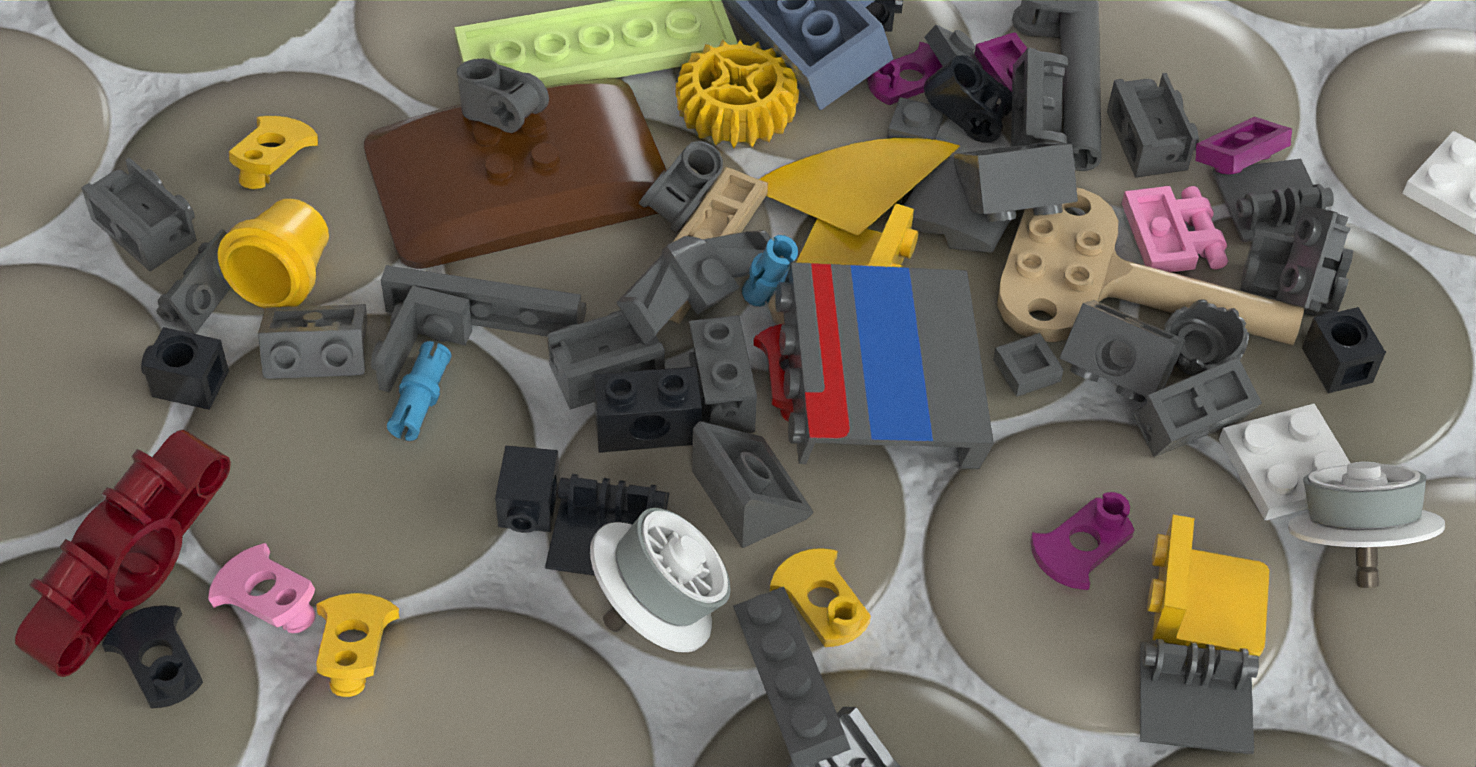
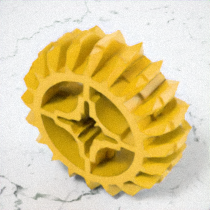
M741 38L737 44L728 45L722 39L717 48L705 44L702 53H691L688 63L682 64L679 72L678 82L675 85V96L677 97L679 116L684 117L687 129H696L699 139L712 136L715 146L722 141H729L733 149L738 142H747L753 148L757 139L770 143L774 133H784L787 123H791L796 114V104L799 102V89H797V79L793 70L787 68L782 57L776 56L773 48L762 50L759 41L752 46L744 45Z

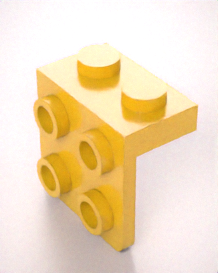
M895 204L882 233L867 228L858 236L817 219L796 262L903 267L901 264L904 258L910 259L912 257L918 239V231L912 229L914 209Z
M1173 514L1166 535L1157 534L1153 548L1152 566L1159 567L1158 579H1152L1147 603V611L1155 612L1152 640L1163 639L1164 642L1189 646L1190 642L1197 643L1198 648L1204 649L1207 644L1214 645L1215 650L1239 652L1240 648H1246L1249 655H1258L1259 657L1265 647L1269 588L1268 566L1260 561L1192 549L1195 518Z

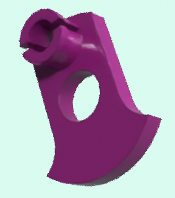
M919 41L918 49L915 52L890 61L867 78V85L877 99L887 105H892L899 102L900 97L908 99L924 93L925 81L943 66L929 44ZM908 69L915 70L921 73L923 78L917 81H907L900 77V72Z
M1106 492L1102 495L1103 499L1095 497L1052 532L1041 534L1032 532L1030 539L1031 551L1035 561L1046 575L1062 585L1075 589L1089 590V573L1133 537L1135 530L1128 518L1130 504L1126 497L1119 493ZM1078 532L1088 533L1097 540L1098 547L1092 551L1078 550L1071 544L1069 537Z

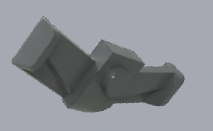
M764 230L746 231L707 239L684 236L662 249L661 256L617 301V305L645 345L687 300L698 315L737 291L740 287L734 278L749 275V268L753 259L758 254L764 252L767 242L771 237Z

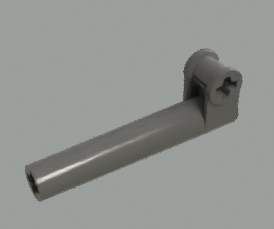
M1022 0L1021 5L1014 10L1012 17L1013 26L1019 32L1028 36L1060 38L1061 55L1068 57V67L1065 68L1062 85L1063 134L1067 135V143H1072L1075 170H1092L1100 164L1102 157L1099 0ZM1035 14L1037 21L1033 24L1032 21Z

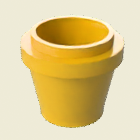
M296 199L279 200L254 219L239 222L224 236L218 248V263L221 272L228 284L238 295L258 307L264 309L271 307H297L305 300L314 287L316 267L329 239L327 224L320 213L309 204Z

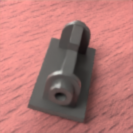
M1304 206L1301 219L1295 228V239L1287 265L1280 276L1277 301L1316 312L1320 311L1322 303H1328V296L1336 271L1322 267L1324 257L1340 261L1347 235L1351 229L1346 226L1349 217L1331 210Z
M221 229L213 240L200 245L198 254L183 272L184 277L181 280H177L167 294L160 296L158 299L159 307L156 311L163 320L173 322L175 319H182L190 332L196 334L230 290L231 286L224 278L218 263V248L220 242L227 234L225 230Z

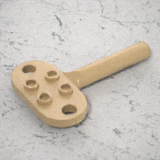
M1077 188L1078 202L1062 204V213L1034 215L1033 208L1024 210L1001 276L997 302L1003 320L1021 335L1029 337L1040 333L1046 342L1067 340L1082 304L1091 300L1100 302L1108 297L1117 298L1174 313L1177 309L1180 310L1184 306L1189 308L1194 302L1204 299L1207 300L1208 304L1216 305L1217 308L1224 307L1226 310L1235 308L1239 312V316L1245 320V328L1251 335L1292 346L1295 343L1304 313L1303 307L1120 258L1115 251L1119 220L1113 208L1099 195L1082 188ZM1075 207L1083 210L1086 214L1076 216L1069 214L1064 209ZM1037 310L1049 313L1053 319L1040 321L1033 318L1029 313Z

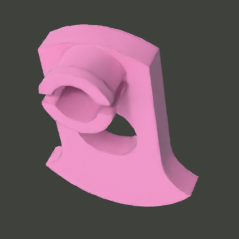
M266 543L251 547L233 557L220 569L213 579L208 596L213 608L222 604H233L276 628L282 626L284 630L287 629L288 633L302 632L310 627L315 620V611L309 604L315 591L313 584L303 576L270 560L269 555L271 551ZM264 580H276L275 585L267 593L260 596L250 595L252 589L258 583Z

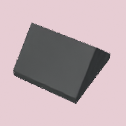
M701 421L693 428L692 472L742 548L807 520L814 513L762 436Z

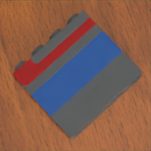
M791 262L785 282L777 284L775 306L777 312L784 313L785 324L781 326L779 346L781 355H788L789 368H786L784 375V395L786 399H792L793 412H791L788 422V437L791 444H797L798 463L807 464L815 443L957 447L960 469H980L994 441L967 270Z

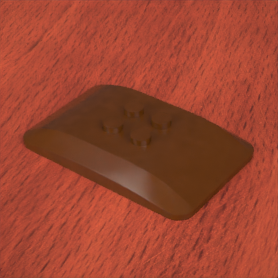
M606 78L545 86L549 95V104L546 109L537 114L531 113L525 118L522 127L513 133L505 132L480 121L469 120L462 114L461 104L414 116L373 130L364 141L365 156L397 256L401 263L415 269L430 268L658 214L650 206L643 208L638 203L661 173L667 170L629 84L620 79Z

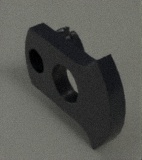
M161 605L135 611L120 620L109 631L102 644L105 652H115L126 660L150 708H163L177 704L190 697L203 684L200 673L176 631L177 622L182 616L179 607ZM166 646L172 650V655L158 658L150 667L143 665L141 662L145 652L152 647Z

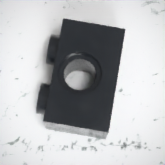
M696 367L593 375L594 408L599 453L693 445V428L699 421L702 422V405Z

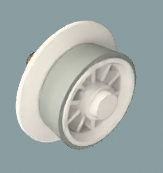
M1354 462L1348 465L1323 468L1306 475L1303 478L1309 512L1292 518L1288 523L1290 534L1298 539L1330 546L1355 547L1356 565L1358 566L1356 569L1357 586L1361 588L1379 586V569L1376 567L1378 565V547L1404 545L1428 540L1440 535L1445 530V521L1441 516L1422 510L1426 475L1424 473L1404 466L1379 464L1376 462Z
M649 508L642 512L633 525L615 522L603 526L596 532L591 541L590 558L594 574L602 591L613 606L603 615L604 624L611 631L618 632L628 623L651 642L675 652H692L707 642L712 629L711 612L724 605L729 599L730 580L719 554L696 527L671 511L661 508Z

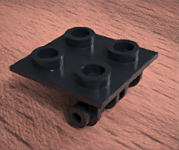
M572 473L571 478L561 477L558 488V498L561 499L545 569L595 576L590 558V545L596 532L609 523L621 522L633 525L642 512L649 508L667 510L670 493L657 491V485L653 484L650 487L636 485L626 487V481L619 480L618 485H611L610 478H604L602 483H598L597 480L579 478V475Z

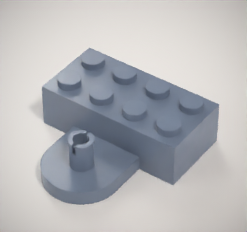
M722 0L727 11L756 42L759 41L763 50L773 48L776 56L783 58L787 68H791L796 76L797 87L819 110L828 106L893 60L883 25L865 8L875 0Z

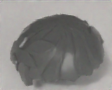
M1204 299L1194 302L1189 308L1184 306L1180 310L1177 309L1164 325V331L1185 339L1175 366L1190 376H1195L1239 357L1241 359L1247 348L1250 334L1245 328V320L1239 316V312L1235 308L1227 310L1224 307L1217 308L1216 305L1208 304L1207 300Z

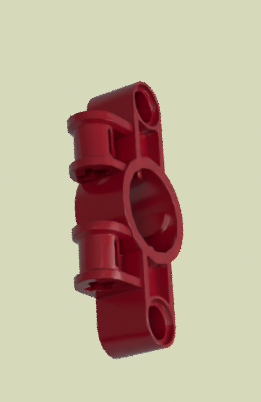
M179 430L170 435L153 457L137 449L131 456L134 461L114 488L106 487L101 495L105 500L87 515L76 530L71 542L67 539L63 541L60 545L62 553L41 579L34 578L29 584L42 597L18 627L15 635L16 646L60 677L70 676L86 662L124 611L146 601L167 579L179 557L183 535L228 477L231 466L228 456L186 430Z

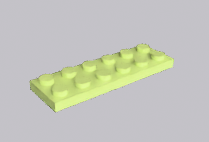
M614 0L454 27L456 44L462 63L472 59H489L499 65L523 73H531L538 77L545 86L585 80L618 78L682 67V64L688 63L691 53H702L705 44L717 48L722 39L728 45L737 44L721 0Z

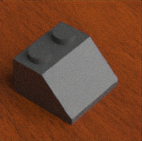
M1042 142L953 154L954 164L971 212L987 214L988 222L1016 219V210L1033 208L1034 215L1062 213V204L1078 202L1072 143Z

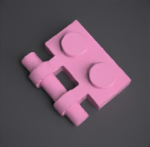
M1170 186L1124 192L1122 206L1145 266L1168 272L1194 270L1199 258L1198 254L1207 259L1210 268L1213 270L1221 269L1227 265L1228 258L1225 253L1227 248L1226 240L1221 230L1215 229L1212 222L1214 212L1207 198L1202 197L1198 187L1191 186L1184 189L1181 193L1182 199L1177 200ZM1185 222L1193 226L1195 231H1188Z

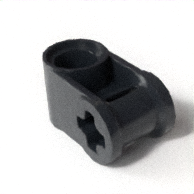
M962 54L955 56L932 74L924 84V92L928 102L962 128L970 138L982 143H991L1001 136L1003 131L1002 120L1004 116L1012 111V92L983 70L974 59ZM999 98L1001 99L1000 105L997 104ZM977 120L980 121V123H979L978 126H976V121H977Z

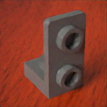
M412 285L404 303H398L393 310L390 330L385 340H379L372 353L371 368L376 370L379 390L391 391L419 334L428 336L436 341H449L466 346L472 333L469 299Z

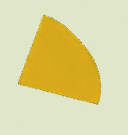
M890 138L859 142L821 152L784 165L766 174L759 180L768 183L767 197L858 236L955 152L960 145L921 138Z

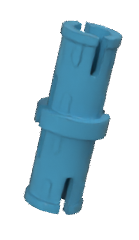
M776 235L774 241L770 239L767 242L764 252L758 254L753 259L749 268L750 276L742 287V295L749 304L761 307L765 305V301L769 303L776 291L777 284L785 282L790 264L796 260L798 255V247L790 237Z
M427 341L421 344L411 373L404 376L399 385L401 396L392 417L389 418L387 423L388 431L399 439L405 426L409 428L405 440L411 441L418 438L420 427L429 406L435 405L439 398L440 388L438 385L452 357L449 349L438 343L433 356L430 353L434 342Z

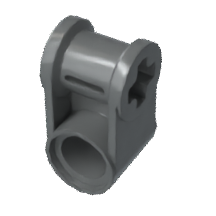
M484 58L468 60L457 68L461 110L464 117L469 120L480 121L505 132L513 133L522 127L527 116L531 113L537 114L542 112L549 104V95L545 85L538 77L531 73H523Z
M691 142L669 169L661 173L638 204L643 208L650 206L671 223L670 229L676 233L702 201L700 198L720 174L723 168V159L720 152L707 142Z

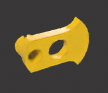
M257 117L258 128L229 151V162L240 169L239 183L241 186L249 189L263 188L266 186V183L269 184L270 182L269 175L297 151L308 146H318V135L309 125L293 118ZM264 143H278V144H281L280 146H277V147H266V146H262V144H264Z
M818 548L801 551L786 559L775 571L770 583V591L784 586L789 599L823 646L835 647L858 638L869 626L871 615L837 571L834 563L837 559L838 551ZM826 587L836 593L837 597L830 601L828 607H818L809 601L807 597L809 592L815 588Z
M363 593L337 595L316 604L317 614L326 620L316 661L317 673L329 677L331 691L341 697H352L364 690L365 678L374 675L383 630L388 623L399 619V608L384 598ZM347 630H361L367 634L365 638L357 642H345L338 638L342 632Z

